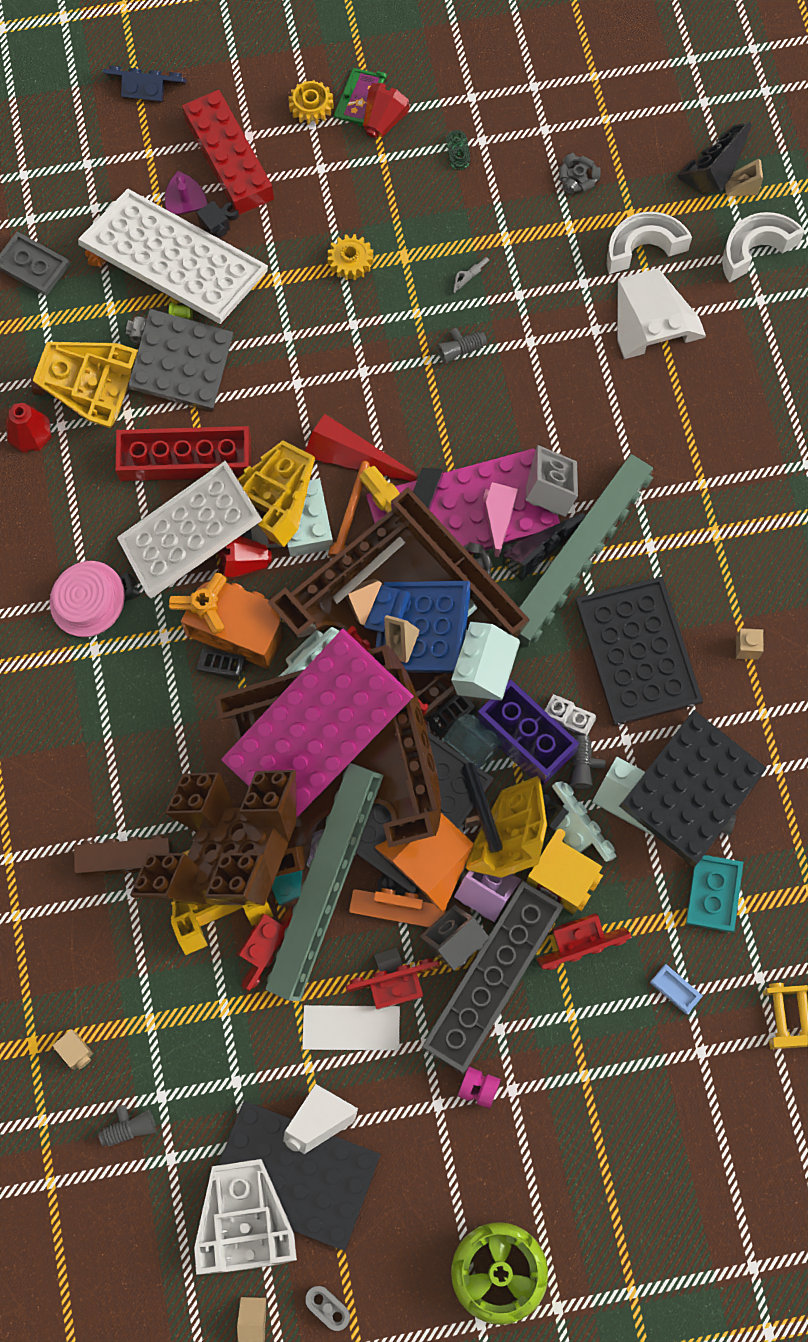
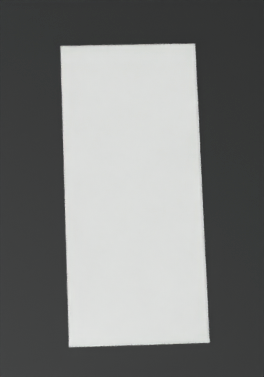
M401 537L397 538L333 596L336 604L396 552L405 541Z
M304 1005L303 1049L399 1050L400 1006H391L377 1010L376 1006Z

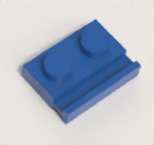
M381 585L364 628L385 634L384 617L388 615L402 619L411 594L405 590L401 591Z

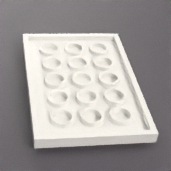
M224 461L122 533L117 539L146 594L153 598L262 521V518L227 462Z

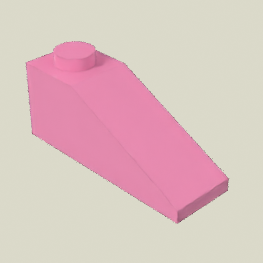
M492 482L490 490H485L482 502L486 503L485 512L494 555L499 557L517 499L518 489Z

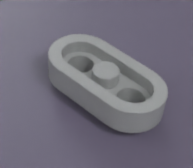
M315 1286L308 1291L306 1295L307 1307L328 1328L340 1331L348 1325L350 1321L349 1310L328 1289L323 1286ZM321 1294L323 1296L322 1304L315 1303V1295ZM335 1312L342 1314L340 1322L334 1321L333 1314Z

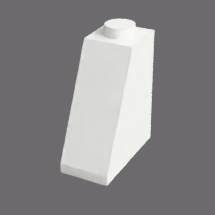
M315 1084L285 1130L283 1142L291 1150L300 1151L305 1154L351 1125L356 1119L358 1108Z

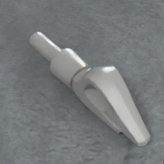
M485 257L478 264H474L468 271H459L455 277L453 293L455 294L472 277L481 272V268L489 262V259ZM463 277L462 281H458V278Z

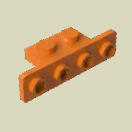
M382 888L381 892L376 891L375 893L354 889L349 909L350 913L429 928L446 912V908L443 913L434 904L423 902L417 894L405 893V896L395 895V890Z

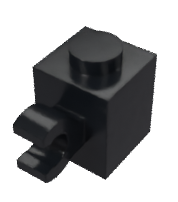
M212 201L196 213L202 228L218 238L224 236L230 230L228 220H236L239 217L238 210L232 213L229 212L233 209L231 202L225 204L220 209Z

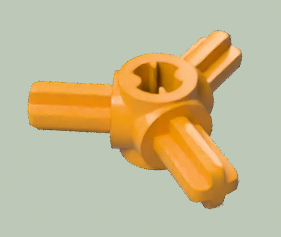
M215 573L206 588H201L192 593L191 596H171L169 599L170 609L191 610V613H197L201 619H205L213 634L220 633L224 629V624L216 612L218 610L216 605L218 601L217 595L227 579L222 574ZM202 601H207L205 602L204 606H200V604H202Z

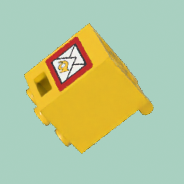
M558 829L540 856L539 864L535 865L530 872L526 883L564 906L563 909L574 915L577 909L582 912L591 896L588 894L589 889L594 892L603 876L599 873L602 866L563 843L565 832L562 829Z

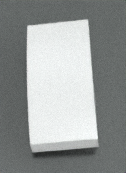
M554 694L545 709V712L559 725L580 735L587 736L596 720L595 714L578 708L573 702Z

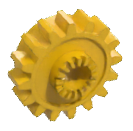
M315 80L304 81L300 85L297 84L295 90H291L292 96H289L290 112H293L294 118L299 117L300 123L307 120V125H310L311 121L318 124V119L326 120L325 114L331 115V109L334 108L333 94L330 93L329 87L325 88L322 82L318 83Z
M346 234L344 240L338 237L337 244L331 243L327 259L328 265L331 266V271L337 272V277L342 276L345 280H356L360 276L364 277L366 271L370 272V265H373L374 256L373 249H370V243H364L363 237L357 240L355 234L352 238H349Z

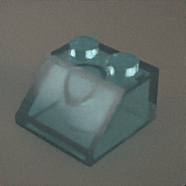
M468 713L459 717L444 737L448 744L467 760L475 763L478 769L496 757L502 746V741L497 738L493 731L487 730L479 723L475 716Z

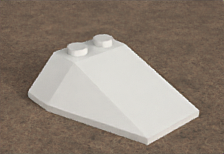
M659 268L618 279L617 341L624 359L645 354L646 346L677 337L683 336L685 343L706 337L698 315Z
M262 1159L212 1167L194 1247L196 1275L260 1268L297 1260L293 1230Z

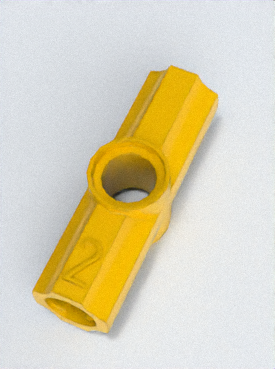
M369 466L362 472L359 479L372 494V498L378 508L389 513L391 511V500L400 493L392 483L386 481L375 466Z

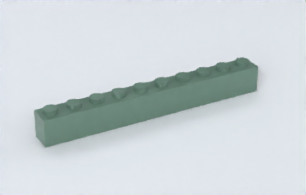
M630 454L520 606L523 613L530 619L529 623L517 637L521 643L529 647L532 641L535 643L538 641L543 633L541 629L544 624L549 625L555 616L554 610L557 606L561 608L568 598L566 596L567 592L570 589L574 590L580 582L578 577L582 571L586 573L593 563L591 561L593 556H598L605 546L603 544L607 537L609 539L612 538L617 530L615 526L618 521L623 522L629 513L628 507L631 504L635 505L641 496V493H639L643 487L647 488L653 480L651 476L652 466Z
M349 763L345 769L343 781L339 791L335 794L333 808L327 816L323 835L318 840L316 854L310 862L309 873L301 886L299 900L293 908L292 919L284 932L285 938L276 954V962L268 976V984L265 990L288 1001H301L384 775Z

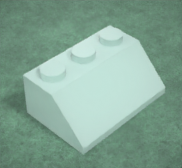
M470 622L451 679L457 695L502 700L520 644L519 639L493 624Z
M616 757L592 803L654 836L619 807L645 772Z

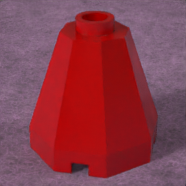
M372 83L368 90L363 127L366 130L365 133L372 138L383 137L410 109L409 99L392 87L390 91L386 90V85L383 83Z
M25 403L14 404L9 410L5 423L8 443L22 453H27L28 450L40 451L52 438L49 417Z
M239 536L218 551V559L221 561V564H218V571L225 576L226 581L265 570L268 564H271L272 553L268 551L267 545Z

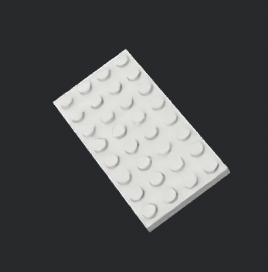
M129 189L78 239V245L219 324L225 320L265 275L268 269V265Z

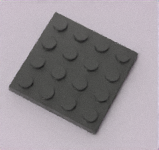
M150 309L128 389L213 412L233 332Z

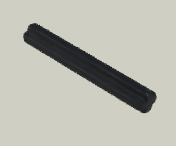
M467 763L463 765L462 769L490 852H499L503 849L475 763Z

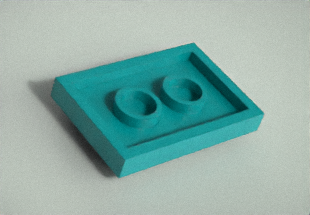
M709 855L703 856L700 862L693 868L686 917L687 925L730 933L734 932L744 862Z

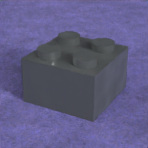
M454 905L428 928L420 938L438 959L455 970L464 965L470 955L480 950L489 939V936L473 916Z

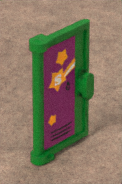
M353 68L333 117L357 123L358 126L363 127L368 90L372 83H384L387 75L379 71L374 73Z

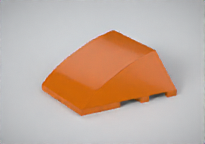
M441 813L436 836L390 848L386 840L374 848L400 870L444 913L474 843Z

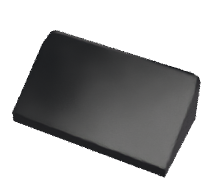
M422 468L413 493L429 510L443 477V470Z

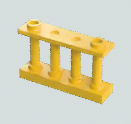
M784 983L769 984V988L763 990V996L773 995L777 1025L775 1037L769 1039L770 1049L808 1047V985L784 987ZM783 994H797L802 1030L799 1032L800 1036H790V1032H787Z

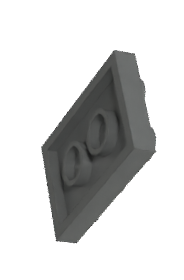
M18 231L0 253V271L45 296L49 294L70 266L68 259Z

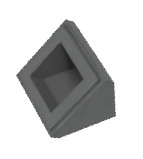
M397 948L374 955L379 972L387 971V974L397 972L396 968L403 966Z

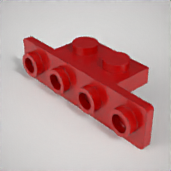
M294 905L289 906L280 923L262 913L237 955L253 965L241 984L243 989L248 991L252 988L254 989L261 980L260 974L263 969L272 963L274 951L277 947L282 946L285 938L284 932L293 916Z
M594 913L552 928L558 951L538 957L536 960L542 970H552L566 961L574 962L581 959L583 955L600 953L605 947L622 945L626 940L632 938L631 933L625 927L604 934L599 917Z
M433 958L425 959L419 962V966L410 968L409 964L396 968L397 972L387 974V971L377 972L373 974V978L364 980L363 977L352 979L349 981L350 984L346 985L347 993L371 987L377 1010L423 998L417 974L440 968L439 960L433 961Z

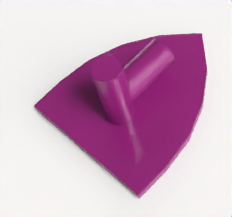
M177 171L166 189V210L175 215L198 211L208 205L203 189L190 176Z

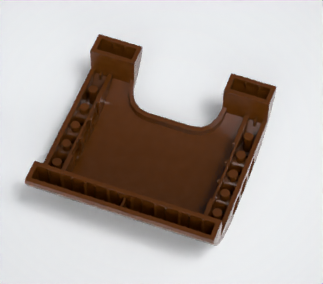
M409 487L391 500V511L295 590L290 593L285 587L268 601V604L297 637L308 636L316 630L320 631L330 629L331 627L338 630L344 629L347 632L351 626H354L357 629V634L363 640L366 639L370 643V648H376L378 632L367 630L364 628V625L356 620L346 597L336 604L333 596L397 538L401 537L405 543L362 582L376 579L384 586V582L469 581L471 589L470 599L474 601L477 609L467 617V630L470 622L493 624L517 638L530 621L523 611ZM407 672L418 699L423 704L427 703L429 705L423 716L424 720L457 694L451 680L453 673Z
M383 645L366 651L414 697L350 763L384 775L373 804L379 803L386 806L391 813L392 821L383 824L388 847L390 848L436 836L441 817V796L436 765L415 689L398 656L388 645ZM303 670L214 696L219 719H232L237 742ZM348 765L296 818L297 823L276 877L304 870L310 856L315 829L331 813L335 794L340 789L343 773Z

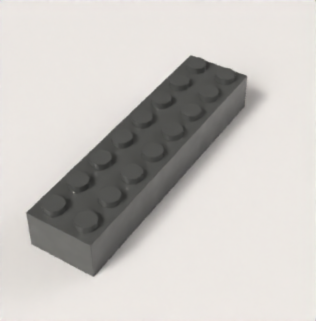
M522 881L489 935V939L483 945L424 1042L422 1050L464 1075L564 907L563 905Z

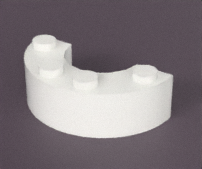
M642 212L632 215L623 220L611 236L607 254L608 272L612 274L629 269L632 257L631 252L640 245L652 244L659 246L668 256L686 252L689 250L692 236L680 221L667 214Z
M757 213L744 218L732 229L726 243L722 258L726 278L731 282L748 272L752 260L748 251L752 247L770 245L784 253L800 244L805 230L793 219L778 213Z

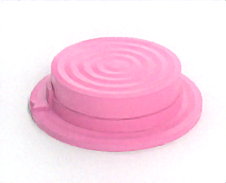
M97 561L80 562L66 569L56 580L49 600L51 614L57 625L65 632L77 637L95 636L107 630L118 619L123 609L125 591L121 578L108 565Z

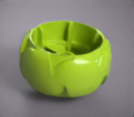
M489 1223L474 1229L460 1242L452 1261V1284L460 1303L470 1314L490 1324H511L527 1317L540 1304L548 1284V1265L542 1248L528 1232L509 1223ZM488 1243L495 1262L490 1265L488 1274H473L469 1276V1267L474 1254L479 1248ZM511 1244L518 1247L527 1258L530 1267V1278L513 1275L511 1267L505 1263L511 1249ZM498 1266H502V1269L507 1271V1276H503L504 1280L499 1281L498 1277L493 1275L494 1270L498 1271ZM492 1283L497 1286L507 1285L517 1300L507 1305H493L481 1298L489 1290Z

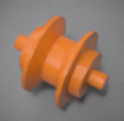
M88 250L85 251V255L89 257V265L102 267L106 262L105 259Z

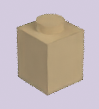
M740 629L736 636V659L759 660L763 653V630Z
M72 1029L52 1045L67 1065L74 1070L85 1067L91 1061L89 1057L94 1054L77 1032Z

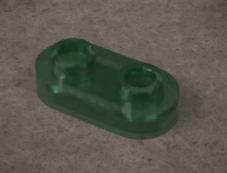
M453 130L448 133L446 139L449 162L452 168L464 170L470 164L467 136L461 130Z

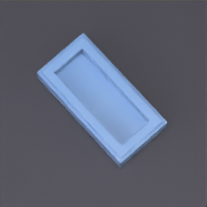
M667 964L650 981L651 985L686 1015L703 997Z

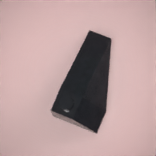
M751 123L733 125L716 139V145L706 148L701 152L703 155L697 161L692 159L677 175L678 178L702 193H718L722 191L732 176L752 126Z
M581 513L519 541L515 546L510 545L503 553V564L522 582L573 535L586 515Z

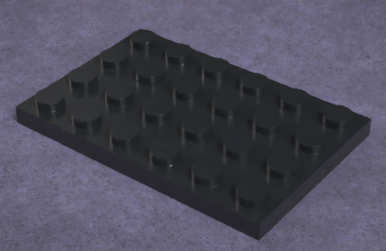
M662 576L576 598L575 602L614 726L703 703Z
M693 710L619 807L690 865L695 867L767 768L697 711Z
M427 731L440 786L441 813L459 829L475 806L462 769L463 765L471 762ZM476 766L485 792L494 778ZM375 803L371 808L355 854L394 880L408 892L414 893L417 887L374 848L376 845L387 840L383 824L392 821L391 813L386 806Z
M243 1101L219 1165L262 1159L292 1230L346 1251L381 1154L336 1136L330 1137L305 1154L300 1151H293L283 1142L285 1130L292 1119Z

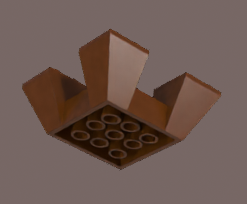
M295 770L255 771L241 808H234L222 776L218 772L182 774L165 813L197 833L188 856L185 853H148L130 896L132 898L183 904L265 906L297 823Z

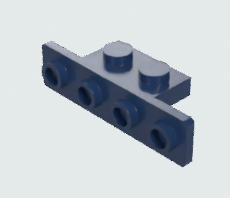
M109 66V69H103V73L106 75L122 76L121 97L163 102L164 81L187 83V79L181 77V73L169 72V76L161 75V71L149 70V74L141 73V69L137 68L121 71V67Z

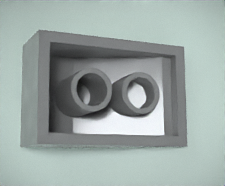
M537 445L526 485L525 500L534 506L548 509L553 514H560L566 517L578 497L577 461Z

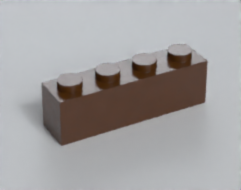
M153 835L151 839L142 840L141 837H129L127 841L118 842V839H105L104 843H95V841L91 840L82 841L81 845H74L75 874L78 877L139 873L148 853H172L171 841L169 838H165V835Z

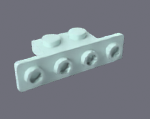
M331 627L324 634L316 630L286 658L289 667L280 676L305 669L339 633V630Z
M563 781L554 783L552 785L553 789L565 804L563 807L569 811L556 828V831L558 829L564 830L565 836L563 841L566 845L581 853L593 844L606 862L616 858L613 845L603 838L598 824L591 821L586 814L587 809L573 796V789Z

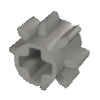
M134 317L133 322L128 320L126 335H130L129 339L132 342L140 344L147 321L146 318Z

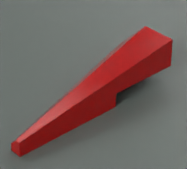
M324 414L312 431L305 452L313 455L315 460L321 461L323 464L331 463L346 469L359 471L361 463L368 461L370 467L375 466L382 475L388 476L391 479L398 478L413 482L418 478V474L326 414Z

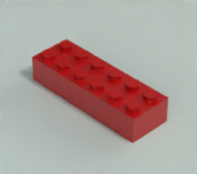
M220 90L182 105L185 121L228 201L232 203L233 210H238L240 215L274 200L272 184Z
M249 426L116 430V473L120 481L200 479L224 461L227 462L236 478H239L245 473L244 469L248 466L251 467V435Z

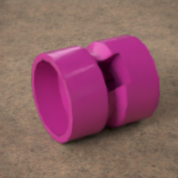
M469 1066L457 1097L467 1101L475 1099L477 1105L490 1109L501 1079L490 1074L482 1076L480 1070ZM473 1085L481 1086L480 1090L474 1087Z

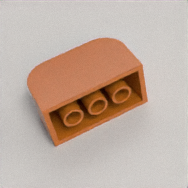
M209 582L202 584L196 591L206 588ZM225 583L217 595L218 601L216 603L218 607L216 612L224 624V629L216 634L211 632L204 618L201 619L197 613H191V610H186L181 624L187 637L227 653L245 656L247 661L269 669L282 641L283 627L280 616L268 604L269 600L265 599L264 595L256 591L252 593L245 591L241 585L236 583L231 585ZM202 601V604H200V606H204L205 602L207 601Z

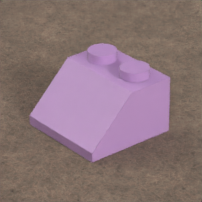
M469 871L454 897L464 905L479 912L483 917L495 922L522 879L514 874L500 878Z

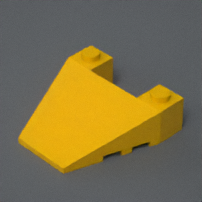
M281 441L261 456L262 460L252 468L248 466L244 469L245 473L238 478V481L252 504L266 512L262 521L257 525L270 540L285 547L298 531L315 458L313 455L285 441Z
M190 850L185 851L183 853H185L188 856ZM267 900L265 906L204 905L171 902V924L185 955L208 946L201 926L234 911L244 908L251 926L257 923L262 913L273 917Z

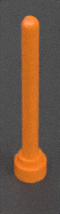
M363 461L360 465L337 541L330 546L328 551L330 558H334L346 548L345 542L364 485L359 476L370 466L368 461Z

